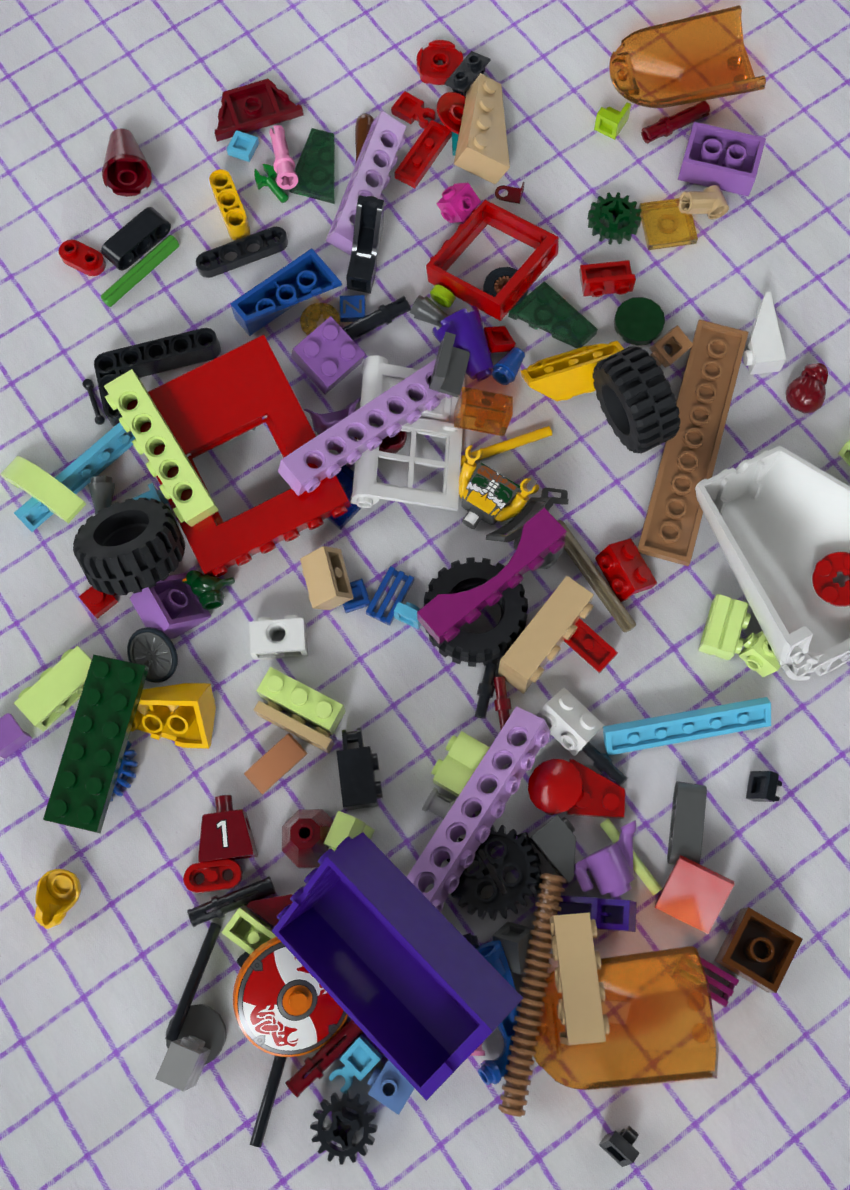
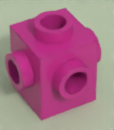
M467 182L457 183L445 189L442 193L443 197L436 204L441 210L443 218L449 223H464L481 201Z

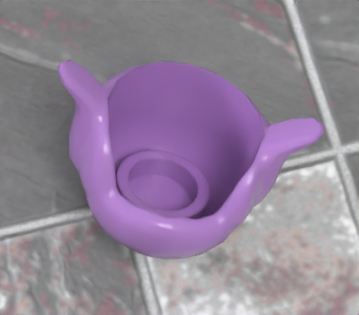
M359 399L350 407L331 413L318 414L309 409H304V411L310 414L313 427L320 435L355 412Z

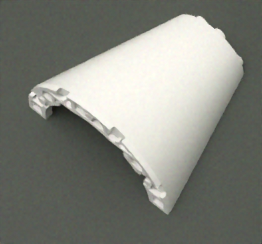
M782 446L765 450L750 460L742 461L736 470L734 468L724 469L716 476L701 480L695 487L697 501L785 674L793 680H809L811 677L809 673L815 671L821 676L849 662L850 606L836 607L826 603L817 595L813 587L812 576L816 564L825 556L835 552L850 553V486ZM838 572L837 577L833 578V583H839L840 587L845 586V581L850 579L848 575L845 576L842 572Z

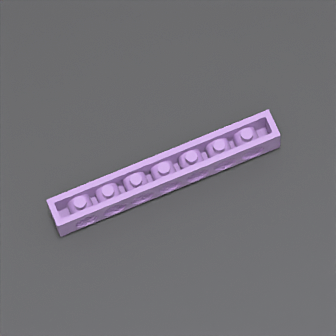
M436 359L281 459L278 469L279 474L298 496L305 491L310 493L320 485L321 480L326 477L329 479L333 478L341 471L342 466L347 463L350 465L355 463L366 450L372 451L382 443V439L387 436L390 438L400 432L403 425L406 423L413 424L421 417V413L428 410L430 412L441 403L440 400L445 397L448 399L453 397L429 389ZM390 410H394V411H396L398 414H394V413H392ZM370 423H375L379 427H374ZM349 436H354L359 441H354ZM328 450H335L339 454H332ZM307 464H315L318 468L313 469L309 467Z
M517 706L407 876L440 912H442L443 903L449 893H452L457 888L459 877L464 869L472 864L476 850L481 843L487 840L490 828L496 818H500L504 813L506 802L519 789L520 780L523 775L532 768L538 751L549 740L551 731L545 720ZM526 740L523 745L517 746L520 741ZM512 763L509 768L502 770L504 765ZM496 787L492 793H487L490 788ZM481 810V813L477 817L472 818V815L476 811ZM466 834L461 842H456L459 836ZM450 859L448 865L441 867L444 860ZM434 883L433 889L425 893L427 886Z

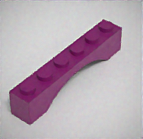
M544 507L523 525L522 536L516 552L508 564L495 577L483 585L468 591L454 594H438L417 612V620L439 645L444 640L447 642L451 641L459 634V628L466 622L468 624L473 623L481 615L480 610L486 605L493 606L502 598L503 595L501 593L508 587L511 589L515 588L524 579L522 575L528 570L533 572L544 563L545 560L543 558L550 552L552 554L557 553L565 545L564 540L567 531Z

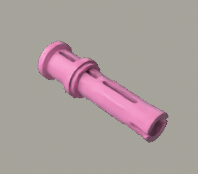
M280 125L273 126L274 131L270 128L269 133L275 154L273 166L278 174L276 177L277 185L282 189H292L298 183V175L294 172L295 162L289 156L284 128Z

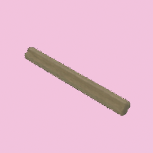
M558 520L567 531L564 540L565 551L622 631H631L636 626V622L565 523Z

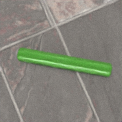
M172 235L167 236L101 295L102 301L108 307L113 306L179 247L177 239Z

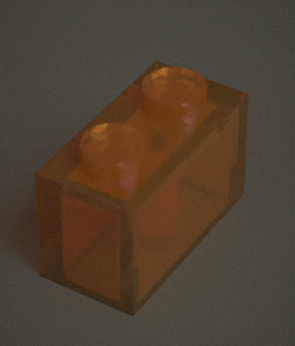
M462 386L454 411V427L505 436L513 415V396Z

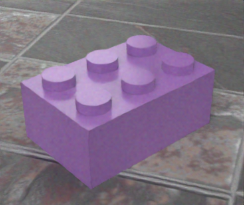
M693 122L678 180L706 187L718 185L723 191L749 197L757 176L766 138Z

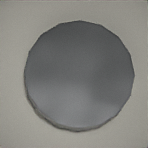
M202 1004L191 1005L178 1039L188 1038L191 1035L205 1041L204 1047L211 1050L205 1063L206 1065L215 1060L222 1051L226 1041V1025L221 1015L211 1007ZM173 1018L169 1021V1025H168V1028H167V1031H166V1035H167V1032H168V1030H169V1027H170V1025H171V1022H172ZM166 1040L167 1048H169L172 1041Z

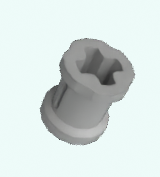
M434 787L422 810L425 812L429 810L444 820L456 800L452 801L438 793V789Z

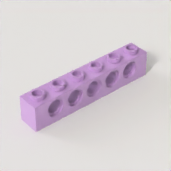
M383 111L380 112L371 124L326 238V242L351 255L354 226L351 222L355 225L358 196H374L383 200L381 195L382 189L384 190L390 181L389 171L397 163V150L401 149L406 139L403 134L407 126Z

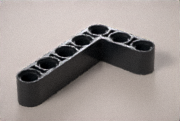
M200 328L99 354L94 360V368L103 411L112 426H116L120 422L119 418L122 415L114 416L119 410H113L107 402L105 396L108 395V392L104 385L131 369L141 378L213 360L221 352L215 332L210 328ZM212 342L210 345L203 346L205 343ZM187 348L185 351L179 352L181 349Z

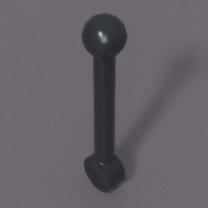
M85 379L82 385L88 391L96 416L95 423L102 425L105 422V418L100 414L92 390L94 384L92 380Z

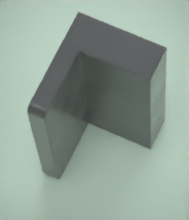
M445 332L439 346L429 389L459 397L470 353L453 347L456 335Z

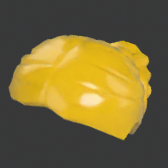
M54 869L47 871L39 879L35 897L37 906L34 919L45 929L61 924L66 916V912L78 901L81 894V883L74 873L65 869Z

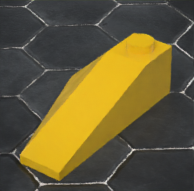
M182 683L143 689L131 732H134L136 729L150 733L151 738L159 740L163 737L173 740L176 746L183 748L209 749L212 742L216 710L211 684Z

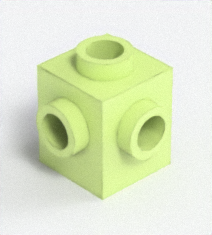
M763 631L757 634L751 633L747 636L743 643L744 648L738 656L746 662L750 669L756 671L762 677L778 671L780 665Z

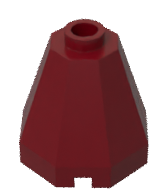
M323 809L298 810L282 826V852L298 868H319L318 860L329 849L323 843L334 820ZM310 831V836L303 839L304 835H307V832Z

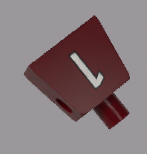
M232 795L215 797L216 813L204 814L202 816L198 861L204 863L225 859L239 860L258 857L247 813L243 809L233 810Z

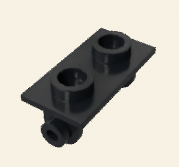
M471 51L448 78L445 85L451 87L453 92L465 96L470 85L474 83L480 73L484 74L485 67L491 59Z

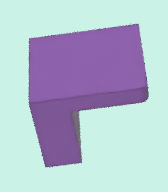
M10 713L0 718V757L6 759L32 740L30 734L22 730Z

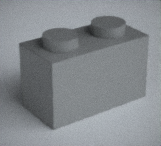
M191 1035L188 1038L183 1037L182 1039L172 1041L155 1079L183 1092L196 1086L211 1050L204 1047L205 1041Z

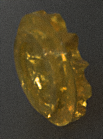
M314 303L308 306L300 317L302 331L307 336L318 327L316 322L319 321L321 315H323L324 321L331 316L340 325L338 311L327 303Z

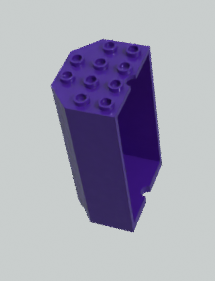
M362 832L353 839L348 836L338 845L336 851L331 848L318 860L319 868H315L304 879L305 887L299 888L290 898L293 903L286 906L278 914L277 919L279 922L272 932L427 1101L499 1026L523 997Z

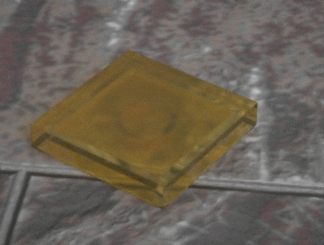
M679 198L640 203V217L642 218L641 222L648 250L697 243L698 237L692 214L680 212L678 207Z

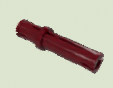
M701 101L672 116H664L653 125L644 127L641 130L644 142L648 144L660 137H668L673 131L709 116V104L706 101Z
M352 1019L312 1058L308 1056L304 1060L305 1065L285 1082L297 1098L317 1078L321 1079L324 1076L323 1072L361 1034H364ZM345 1036H347V1038H346L342 1043H340V1044L328 1055V1053H329ZM310 1070H312V1072H311L306 1078H304V1076H305Z

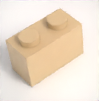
M322 546L300 558L309 600L313 609L332 610L354 599L341 549Z

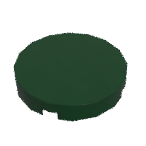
M633 297L624 301L617 308L614 317V328L617 334L619 333L625 342L636 346L652 343L653 340L661 335L665 324L664 312L661 307L653 300L644 297Z

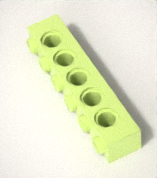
M131 369L104 385L108 392V395L105 396L107 402L113 410H119L122 415L119 418L121 425L127 433L131 431L134 435L135 440L132 443L140 455L145 453L149 460L146 466L153 477L158 476L163 484L159 488L167 500L172 498L176 505L173 511L181 523L185 521L192 527L219 510L136 373ZM138 400V404L134 409L127 410V406L131 401ZM151 422V428L147 432L140 431L144 423ZM164 444L165 450L163 453L154 455V449L158 445ZM178 467V474L175 477L168 478L167 473L169 469ZM186 489H192L191 498L185 501L181 500L182 492Z

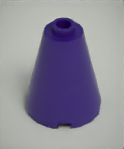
M472 306L473 311L471 312L464 308L440 321L442 327L438 330L434 327L432 333L440 343L445 332L456 335L453 347L470 353L465 373L471 380L477 379L480 382L492 375L490 371L494 366L480 312L476 306Z

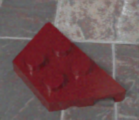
M267 78L223 92L222 106L218 113V127L215 129L214 134L217 142L233 137L236 130L248 133L304 116L301 105L298 104L296 106L290 101L289 95L277 89L276 85Z

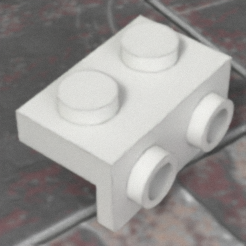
M565 688L552 697L536 715L545 720L551 731L550 734L573 756H576L605 726Z

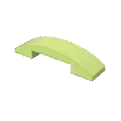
M17 456L0 474L9 483L17 488L20 487L47 506L52 513L68 524L86 505L80 497L53 476L20 456Z

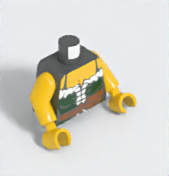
M473 445L468 446L465 450V456L468 460L464 461L459 476V496L462 499V507L468 511L462 522L467 527L475 529L481 520L489 525H494L497 521L503 522L517 516L528 502L529 494L538 492L539 485L535 484L532 490L529 491L527 484L531 478L524 479L519 486L481 462L476 464L475 461L482 457L483 450L480 448L477 457H473L470 453Z

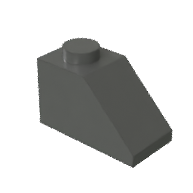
M556 815L530 837V841L555 872L566 879L567 885L574 879L576 836L573 832L575 828L567 818L563 817L561 819Z

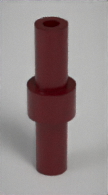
M504 676L494 678L496 692L494 705L495 711H498L500 730L510 717L509 710L512 709L511 700L507 698Z

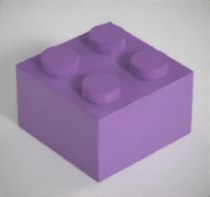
M330 316L293 348L291 358L326 395L362 363L366 354Z

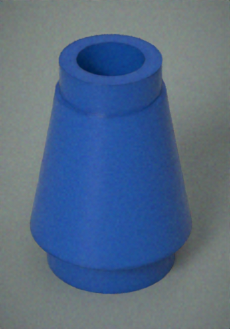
M517 347L512 348L494 365L493 378L502 385H508L513 382L525 358L524 352Z

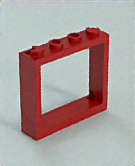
M484 200L476 210L472 211L471 216L458 226L454 235L443 243L438 253L430 258L429 263L426 265L428 282L447 288L455 297L472 306H476L479 310L502 321L558 255L559 237ZM487 225L536 249L495 297L447 272L450 266Z

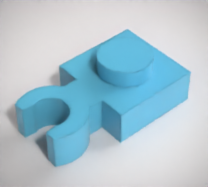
M361 1035L339 1059L345 1066L337 1067L330 1074L329 1080L332 1081L337 1075L343 1076L345 1084L340 1091L344 1093V1091H347L352 1086L354 1075L361 1081L383 1056Z

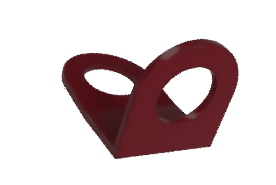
M525 182L522 183L521 188L505 185L497 187L495 190L496 198L520 204ZM505 189L508 191V195L502 197L499 195V191Z

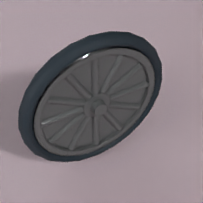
M146 627L137 630L130 637L127 645L128 660L131 663L145 665L149 668L146 677L147 681L161 683L172 677L177 668L178 656L173 642L165 633L156 628Z

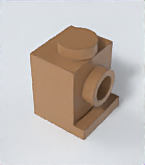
M677 325L649 348L653 352L650 356L656 360L658 366L663 365L666 368L688 351L693 344ZM664 346L670 348L669 354L664 350Z

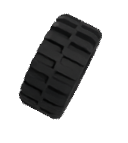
M630 346L597 363L593 370V384L596 389L597 399L616 437H619L620 442L629 451L642 454L676 436L680 428V418L678 416L679 408L676 406L675 395L672 393L669 381L663 375L664 372L661 367H658L656 360L649 356L645 349Z
M131 498L126 499L122 503H113L106 509L102 508L98 511V514L90 516L86 520L85 525L80 526L73 542L74 555L89 584L100 592L109 595L117 593L120 596L127 595L129 592L134 594L142 592V589L147 587L150 589L156 586L158 581H164L169 577L171 571L174 572L178 568L186 548L184 538L173 512L166 504L152 498L150 500L147 498H139L138 500Z
M475 557L466 558V563L460 564L459 560L451 563L450 569L447 570V568L443 567L438 572V578H432L428 585L429 590L425 592L424 606L438 594H454L483 585L495 577L505 566L499 562L496 566L490 564L491 559L482 558V562H475ZM519 583L515 588L511 589L508 587L501 593L503 596L497 602L501 609V617L499 623L493 629L479 634L468 633L459 629L460 632L454 639L449 642L444 640L440 645L426 630V633L429 634L430 642L434 647L437 646L441 655L444 657L449 655L452 657V662L457 664L464 661L468 662V666L476 667V663L483 662V665L486 666V664L492 663L494 659L500 661L526 626L528 599L524 597L525 589L523 585Z

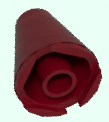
M120 128L110 134L102 169V178L105 186L111 188L113 193L126 197L136 196L141 193L140 190L145 187L148 188L151 184L152 172L133 134L127 129Z

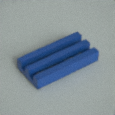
M390 566L366 610V615L390 626L394 619V609L398 602L402 603L414 582V577L407 576L404 572L397 571L394 567ZM392 577H396L378 612H374ZM404 581L405 584L387 618L384 617L383 614L400 582Z

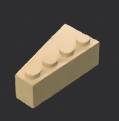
M480 73L466 94L454 165L496 185L510 168L502 86L495 80Z
M566 576L501 658L498 676H504L506 682L524 694L533 682L536 683L541 677L549 660L552 662L561 650L559 646L563 640H569L578 628L575 624L580 617L585 619L594 607L591 604L594 594L569 576Z
M590 912L550 917L552 953L554 961H558L559 967H555V986L558 993L562 992V999H559L557 1004V1013L561 1024L565 1025V1032H559L560 1043L577 1045L606 1042L605 1034H609L610 1029L608 1017L602 1013L601 1002L605 1001V989L603 982H598L597 970L601 969V958L599 951L594 950L593 938H597L595 919H590Z

